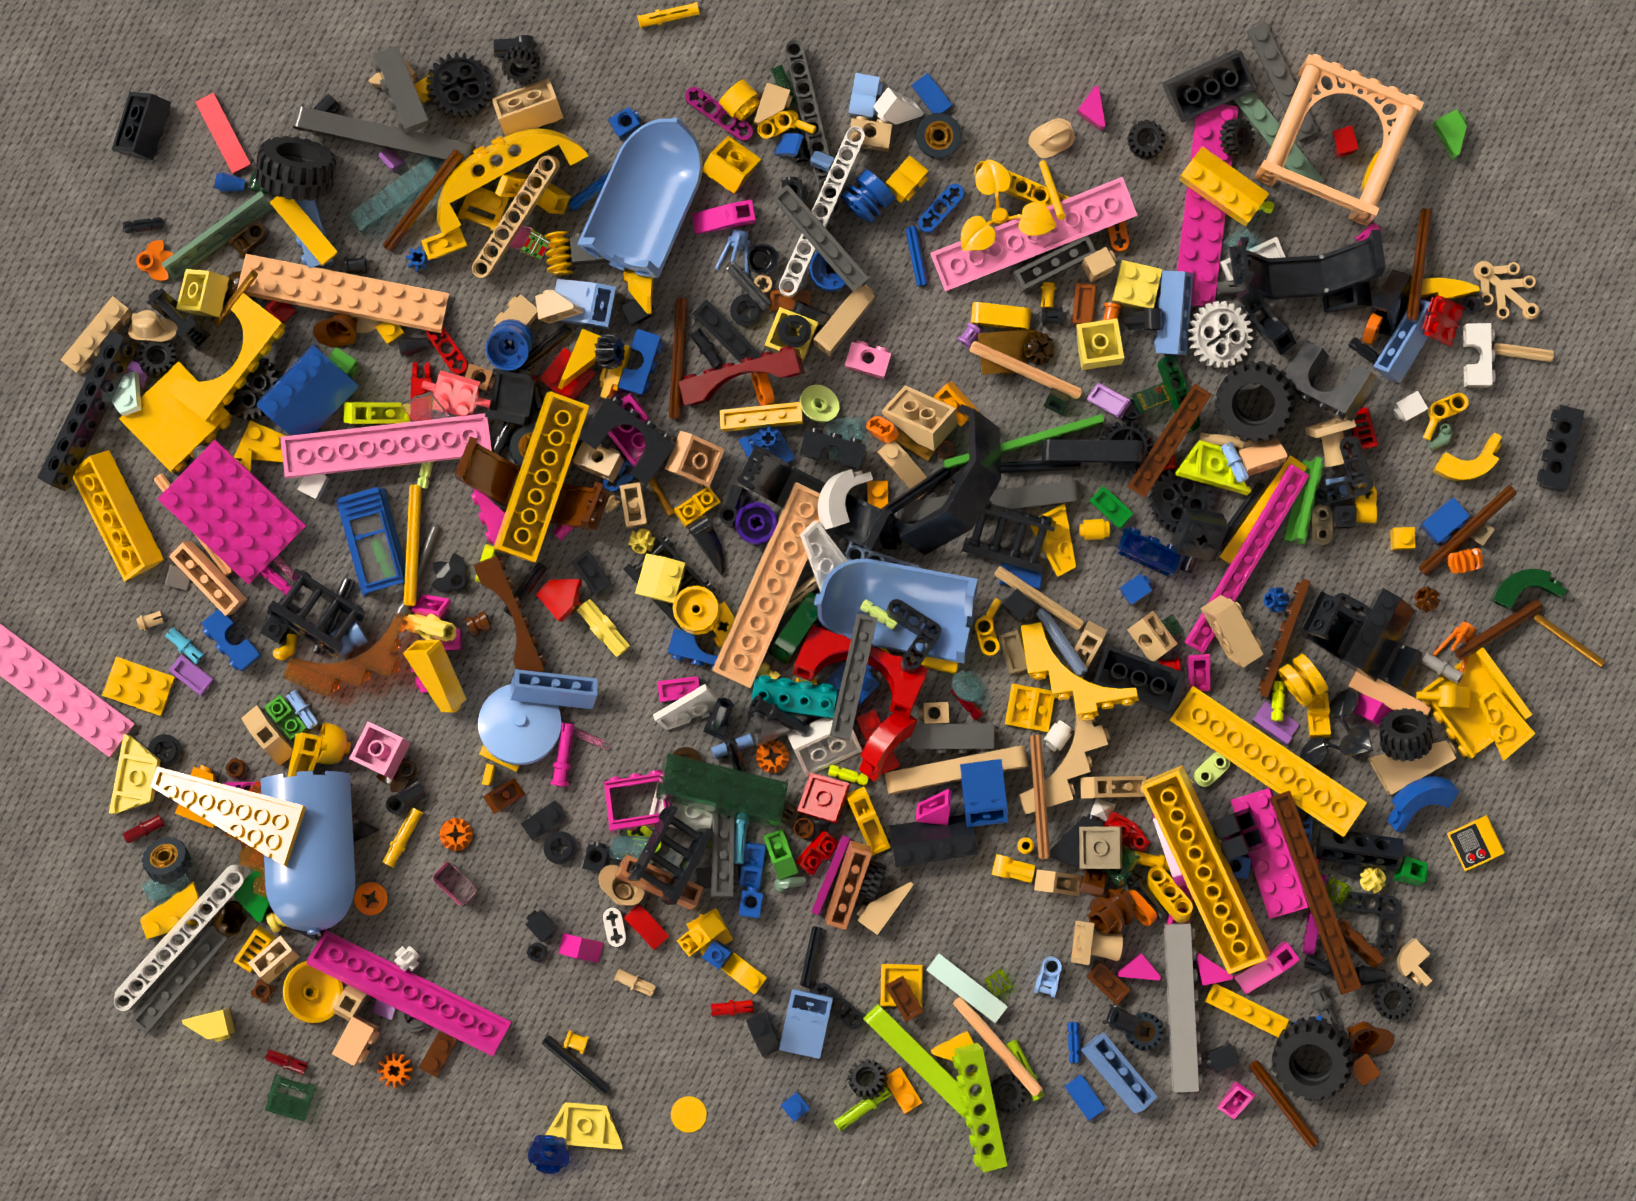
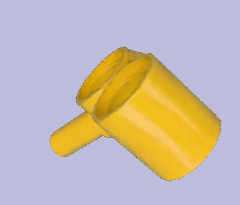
M786 110L760 122L758 133L762 138L766 139L778 136L790 128H798L814 134L816 126L800 121L798 114L794 110ZM785 115L789 117V124H786L784 121ZM768 123L772 126V133H769L767 130Z
M1456 393L1430 405L1428 408L1430 421L1424 433V439L1431 440L1437 424L1442 419L1460 413L1467 408L1469 402L1466 395ZM1453 399L1461 400L1462 407H1454ZM1435 406H1440L1443 409L1442 416H1437L1434 413Z
M994 598L986 615L979 618L974 625L980 650L986 656L995 655L1000 647L993 626V617L1002 603L997 598ZM982 621L987 622L990 627L989 631L981 632L978 629V624ZM992 641L995 644V650L987 652L984 648L985 642Z
M1439 686L1437 692H1416V700H1437V703H1439L1438 707L1470 709L1471 688Z

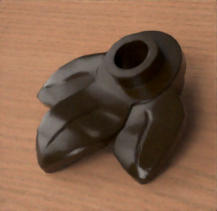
M403 758L393 780L379 773L376 777L381 782L390 784L391 792H400L406 788L408 781L416 777L418 769L414 762ZM406 768L411 769L409 774H404Z

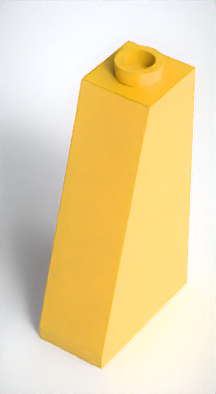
M440 640L415 641L403 652L404 656L440 711L451 713L458 711L461 708V704L467 699Z

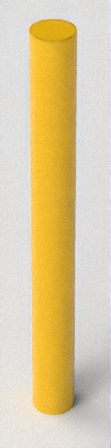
M1045 160L1040 161L1039 166L1057 218L1063 220L1066 215L1048 164Z

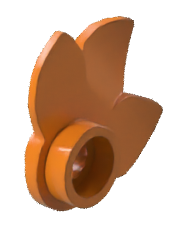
M163 240L152 241L148 244L146 251L141 252L137 256L136 264L140 270L148 272L152 279L165 281L169 279V274L161 263L171 257L173 253L164 250ZM149 258L150 264L144 265V259Z

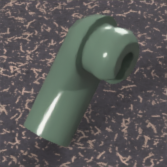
M1442 424L1437 438L1427 441L1431 451L1449 444L1453 433L1450 424Z
M804 876L786 877L781 880L776 879L774 888L777 892H784L786 888L805 886L806 880Z

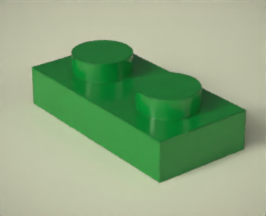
M1104 486L1089 500L1118 529L1133 515V512Z

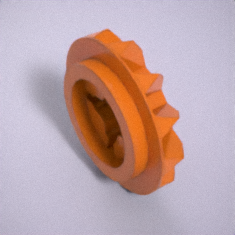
M772 740L759 746L756 752V761L765 772L777 773L788 764L789 752L783 743ZM769 748H771L774 753L782 754L776 758V765H774L770 759L764 760V758L770 754Z
M452 818L441 826L439 836L441 843L447 849L461 851L470 845L473 831L467 821L461 818ZM455 825L458 832L465 833V835L458 837L457 844L454 837L447 836V834L454 832Z
M364 883L355 893V905L365 915H376L387 906L388 896L386 890L379 883ZM372 893H374V898L377 899L379 903L372 902L367 907L368 899L365 896H363V894L371 895Z

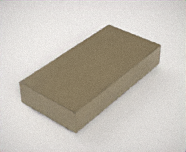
M1014 630L998 635L1009 674L1012 675L1027 670L1025 651L1019 631Z

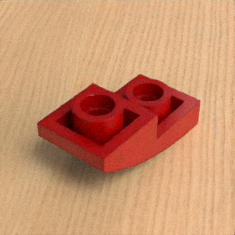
M824 831L811 842L795 864L813 876L822 861L830 859L839 842Z
M640 904L635 906L624 917L635 932L653 950L669 937Z

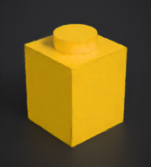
M1415 527L1391 529V550L1414 549Z

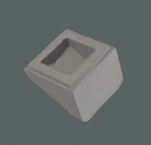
M170 565L165 585L187 591L190 578L179 567Z

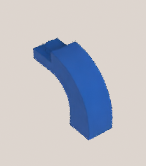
M1432 776L1415 780L1401 789L1392 799L1396 807L1387 820L1395 831L1403 833L1419 809L1430 804H1438L1449 808L1460 791L1451 780L1442 777Z

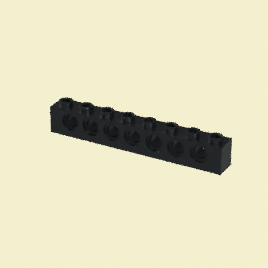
M112 330L109 331L37 478L66 492L139 345L138 343Z

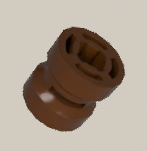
M485 611L479 612L475 618L470 616L465 619L473 638L478 636L480 631L487 632L492 630Z
M800 818L794 823L793 830L796 836L804 839L812 835L814 825L808 818Z

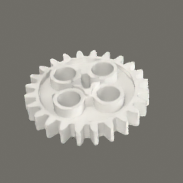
M1219 301L1213 302V306L1211 303L1205 304L1206 309L1204 307L1199 308L1200 314H1193L1196 321L1189 322L1194 326L1193 329L1187 330L1189 333H1192V337L1187 339L1194 342L1190 348L1197 349L1194 356L1201 355L1199 361L1207 360L1206 366L1213 364L1214 368H1219L1220 365L1222 368H1226L1228 364L1233 366L1235 361H1242L1240 355H1247L1244 349L1251 348L1247 341L1253 340L1251 336H1248V333L1252 332L1253 329L1247 328L1251 321H1244L1247 314L1240 315L1241 308L1234 309V303L1227 306L1226 301L1221 303ZM1221 315L1224 317L1225 321L1223 325H1221L1219 322V317ZM1232 323L1234 324L1233 327L1226 330ZM1205 328L1209 330L1208 338L1204 335ZM1232 332L1237 336L1235 342L1231 338ZM1213 340L1212 343L1209 346H1207V343ZM1217 344L1221 346L1220 354L1216 351Z

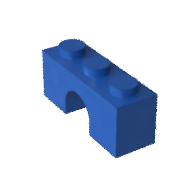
M640 329L636 330L631 350L641 354L644 357V362L637 370L624 368L618 386L619 390L631 392L643 397L644 392H649L651 381H648L650 373H655L658 363L655 361L657 354H661L664 345L661 342V336Z
M219 609L201 623L204 627L202 629L204 634L209 639L214 638L218 643L215 645L221 654L224 655L226 653L229 656L230 660L228 662L236 671L240 669V671L244 672L263 656L248 639L239 645H232L229 642L228 633L236 623L229 615L225 616Z

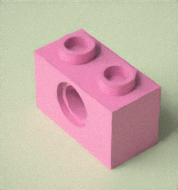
M857 340L856 343H851L845 368L884 379L891 353H888V349L876 346V349L868 347V343ZM871 354L874 357V361L867 364L863 361V356Z

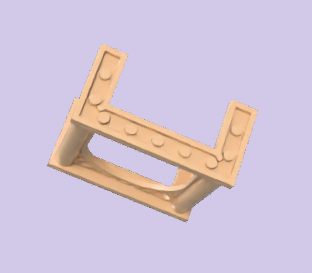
M1309 54L1298 73V76H1301L1267 159L1262 162L1254 179L1273 187L1277 179L1352 210L1348 219L1368 226L1379 211L1378 203L1412 122L1420 112L1424 102L1420 101V98L1416 95H1405L1394 86L1386 87L1375 78L1367 79L1362 77L1363 74L1356 70L1348 71L1343 69V65L1332 62L1331 64L1324 61V58L1320 55ZM1326 76L1331 79L1333 84L1331 90L1323 88L1321 83L1323 77ZM1337 81H1339L1340 84L1344 83L1345 87L1339 88L1337 86ZM1317 89L1321 92L1320 95H1314L1313 93ZM1357 90L1363 91V94H1358ZM1350 94L1363 99L1374 108L1382 123V147L1360 200L1283 168L1306 113L1317 101L1329 95ZM1377 97L1378 100L1385 101H1383L1381 104H1377L1374 101V99ZM1387 104L1395 105L1391 115H1386L1382 112L1383 107ZM1396 118V121H1392V127L1387 124V120Z

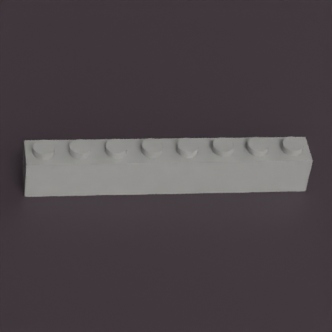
M1164 923L1171 1082L1174 1093L1198 1092L1199 1086H1202V1074L1198 1073V1065H1201V1053L1197 1052V1044H1200V1032H1196V1023H1199V1012L1195 1011V1002H1198V991L1194 990V981H1197V970L1193 969V961H1196V949L1192 948V940H1195V929L1191 927L1190 923Z

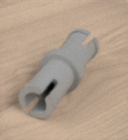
M1429 652L1422 659L1421 664L1436 671L1438 676H1444L1455 684H1458L1463 678V672L1448 665L1449 662L1446 660L1441 661Z

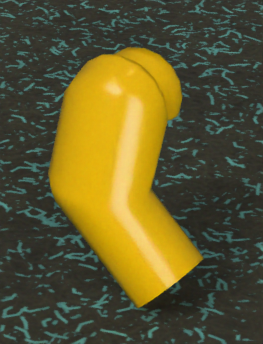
M287 634L286 644L273 651L275 659L280 661L286 660L295 653L297 635Z

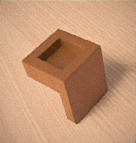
M1364 1054L1354 1061L1352 1073L1360 1085L1365 1086L1381 1075L1368 1054Z

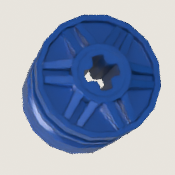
M864 169L855 178L860 188L849 185L848 190L850 193L844 190L841 193V197L855 215L872 224L875 221L872 214L878 217L881 215L877 204L887 208L896 197L877 176Z
M817 251L811 259L809 269L812 282L822 291L834 292L841 290L846 286L845 282L836 272L834 275L826 273V266H831Z
M508 319L498 323L486 342L487 358L492 365L507 371L522 366L533 346L534 339L531 330L519 320Z

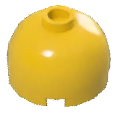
M324 723L319 734L322 735L317 763L332 765L341 761L344 754H349L351 742H347V734L340 726Z

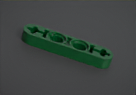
M1167 355L1158 361V369L1176 413L1180 406L1179 399L1184 400L1189 389L1178 360L1172 355ZM1173 379L1179 383V389L1173 387ZM1199 415L1187 433H1191L1200 427Z

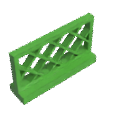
M1316 457L1311 462L1302 461L1307 466L1304 472L1310 476L1292 504L1284 536L1285 541L1301 545L1305 544L1315 503V493L1318 489L1323 469L1321 464L1322 458Z

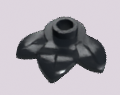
M453 553L449 563L443 561L433 563L434 573L438 577L432 583L434 589L439 592H448L450 590L461 592L467 588L469 581L465 574L466 564L458 554ZM456 578L462 579L460 585H455L454 581Z

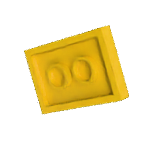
M116 657L102 696L162 716L176 677Z

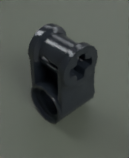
M1110 1004L1107 1018L1102 1023L1127 1033L1133 1032L1137 1025V1016Z

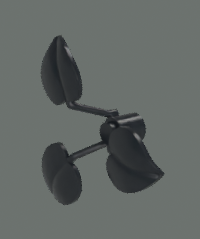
M1353 688L1339 693L1329 705L1330 716L1333 718L1340 717V721L1348 733L1341 740L1340 746L1329 742L1325 743V739L1320 736L1312 738L1303 747L1300 758L1313 767L1325 761L1328 755V747L1337 749L1342 754L1351 756L1354 759L1373 751L1368 728L1359 725L1350 730L1344 719L1345 716H1351L1358 705L1357 692Z

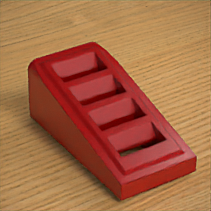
M1368 407L1361 408L1356 416L1364 414L1365 418L1355 420V424L1366 422L1367 426L1351 428L1352 435L1357 437L1359 441L1370 438L1369 442L1361 443L1363 450L1376 448L1378 442ZM1364 430H1368L1369 432L1368 434L1364 435L1358 434V432Z

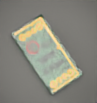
M1164 383L1131 395L1140 414L1171 402Z

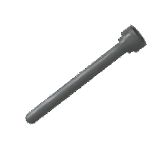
M437 524L432 525L418 560L417 586L440 529ZM403 599L402 603L396 606L393 614L407 618L412 613L410 611L411 606L404 605Z

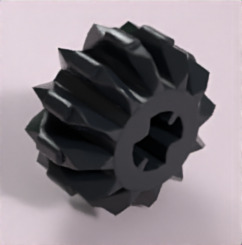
M613 334L598 337L594 351L598 366L606 369L621 366L625 352L621 337Z

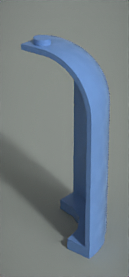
M673 117L672 119L650 121L634 131L624 142L577 243L587 253L595 258L601 256L609 260L610 266L622 271L628 268L636 271L635 274L638 276L659 278L702 177L703 162L700 146L693 133L683 124L681 119Z
M855 559L840 564L828 574L823 582L820 594H816L814 606H817L818 618L821 624L828 631L842 634L852 639L857 613L870 616V613H865L860 609L865 600H869L873 603V606L877 605L884 611H886L892 600H902L938 623L941 627V634L927 657L965 663L970 638H968L970 627L968 625H973L975 613L973 605L974 600L977 598L978 579L872 559ZM896 606L893 611L897 613L900 608ZM905 612L902 618L905 619L907 612ZM916 617L908 618L912 625L919 624V620ZM877 620L872 646L907 652L917 635L900 624H897L892 630L885 623L882 624ZM925 623L922 624V626H921V628H920L921 630H922L923 627L925 626ZM931 629L928 634L932 635L934 630ZM917 643L916 649L924 652L926 651V646L922 643Z
M313 771L297 772V776L285 777V774H278L261 778L262 795L306 807L288 865L283 866L264 855L265 887L268 901L275 915L288 927L307 931L308 935L319 934L321 930L333 927L343 919L351 906L355 892L350 773L326 771L325 775H313Z

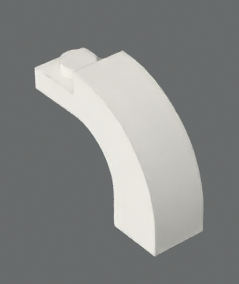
M852 469L834 475L826 482L818 501L819 520L824 530L850 522L845 507L846 495L853 486L873 480L871 472L863 474L861 470L853 473Z

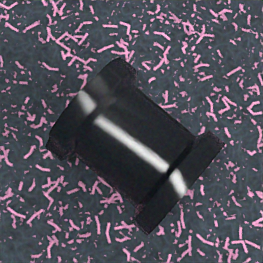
M802 138L798 154L792 159L793 163L806 162L811 159L810 155L807 154L805 138Z
M362 255L361 258L352 259L344 257L345 273L363 272V274H367L366 256Z
M1062 307L1054 310L1042 308V326L1047 324L1063 326Z

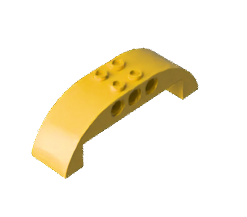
M526 129L504 138L502 136L495 138L491 141L492 144L486 148L481 146L473 151L474 154L457 165L444 182L437 202V222L440 230L444 235L461 226L457 215L450 205L451 202L554 146H559L570 166L588 157L587 152L572 138L548 129ZM512 145H518L515 151H509ZM494 155H500L497 161H491V158ZM482 165L480 170L473 171L474 166Z

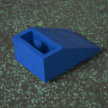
M1002 759L960 764L963 806L967 827L1008 822Z

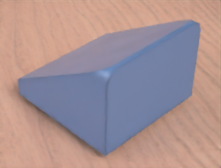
M815 151L810 159V164L829 172L834 158Z

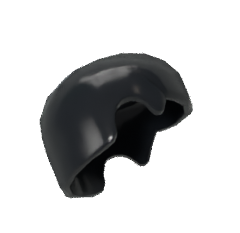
M757 244L750 249L747 255L748 266L753 272L758 274L773 272L779 263L778 252L769 244Z

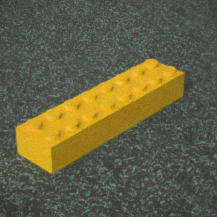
M554 392L546 393L493 547L494 550L531 563L536 562L589 405Z

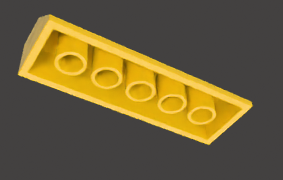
M110 451L89 456L79 464L73 480L124 582L155 567L164 559Z

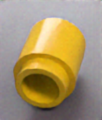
M1103 519L1083 520V524H1079V534L1083 536L1084 540H1102L1105 537H1109V521H1104Z

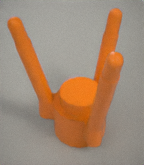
M1462 622L1438 647L1433 655L1437 656L1454 637L1456 641L1451 647L1452 651L1456 649L1460 642L1465 644L1467 641L1475 638L1476 628L1467 622ZM1469 656L1463 659L1460 672L1464 673Z

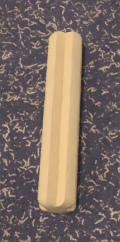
M1495 343L1493 345L1495 355L1547 362L1553 361L1554 358L1553 350Z

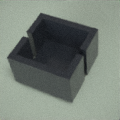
M1250 807L1212 822L1215 835L1222 841L1220 843L1221 851L1226 856L1227 861L1266 846L1259 828L1243 835L1238 833L1257 825Z

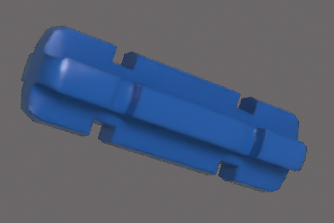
M1068 1022L1069 1062L1079 1063L1081 1061L1079 1054V1023Z

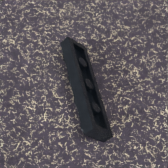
M707 299L692 313L739 363H742V359L749 357L754 359L761 358V354Z

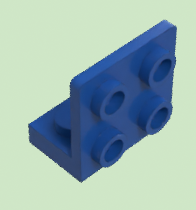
M778 426L770 427L772 432L778 430V434L775 436L781 439V442H776L775 444L777 450L773 447L769 448L771 454L787 463L794 460V455ZM760 431L749 437L744 436L739 439V443L748 458L755 445L759 446L761 444V441L755 440V437L761 436ZM769 434L766 438L762 439L766 441V444H770V441H774V439H772L771 435Z

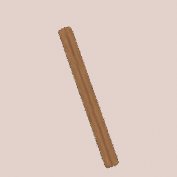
M1041 735L1030 736L1038 855L1039 859L1050 858L1042 737Z

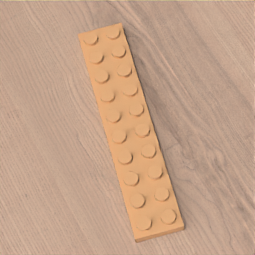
M250 254L245 255L238 288L252 270L258 273L257 278L245 292L247 296L438 333L442 331L449 293L322 268H308L306 265Z
M797 482L794 483L778 519L776 529L767 544L714 664L713 672L747 688H751L807 561L808 556L800 534L813 521L820 523L818 515L820 493Z

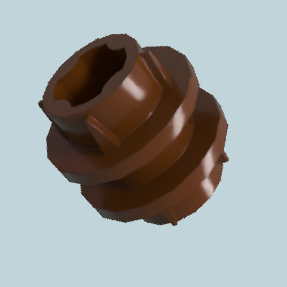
M1105 889L1102 896L1099 895L1090 903L1091 912L1087 917L1090 923H1094V929L1100 934H1107L1108 932L1113 934L1119 933L1124 928V925H1128L1133 920V910L1136 908L1135 901L1124 889Z

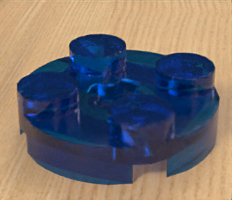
M537 1135L529 1146L528 1160L530 1164L533 1163L536 1166V1170L539 1172L554 1174L560 1172V1169L564 1166L566 1167L569 1163L570 1148L567 1145V1140L563 1137ZM545 1152H551L553 1154L551 1155V1157H547V1154Z

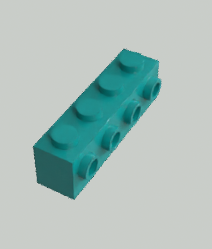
M760 675L754 679L751 702L755 696L760 695L763 700L777 704L778 709L782 711L833 718L837 687H833L831 684L815 685L809 681L793 682L788 678H780V680L771 679L770 676Z

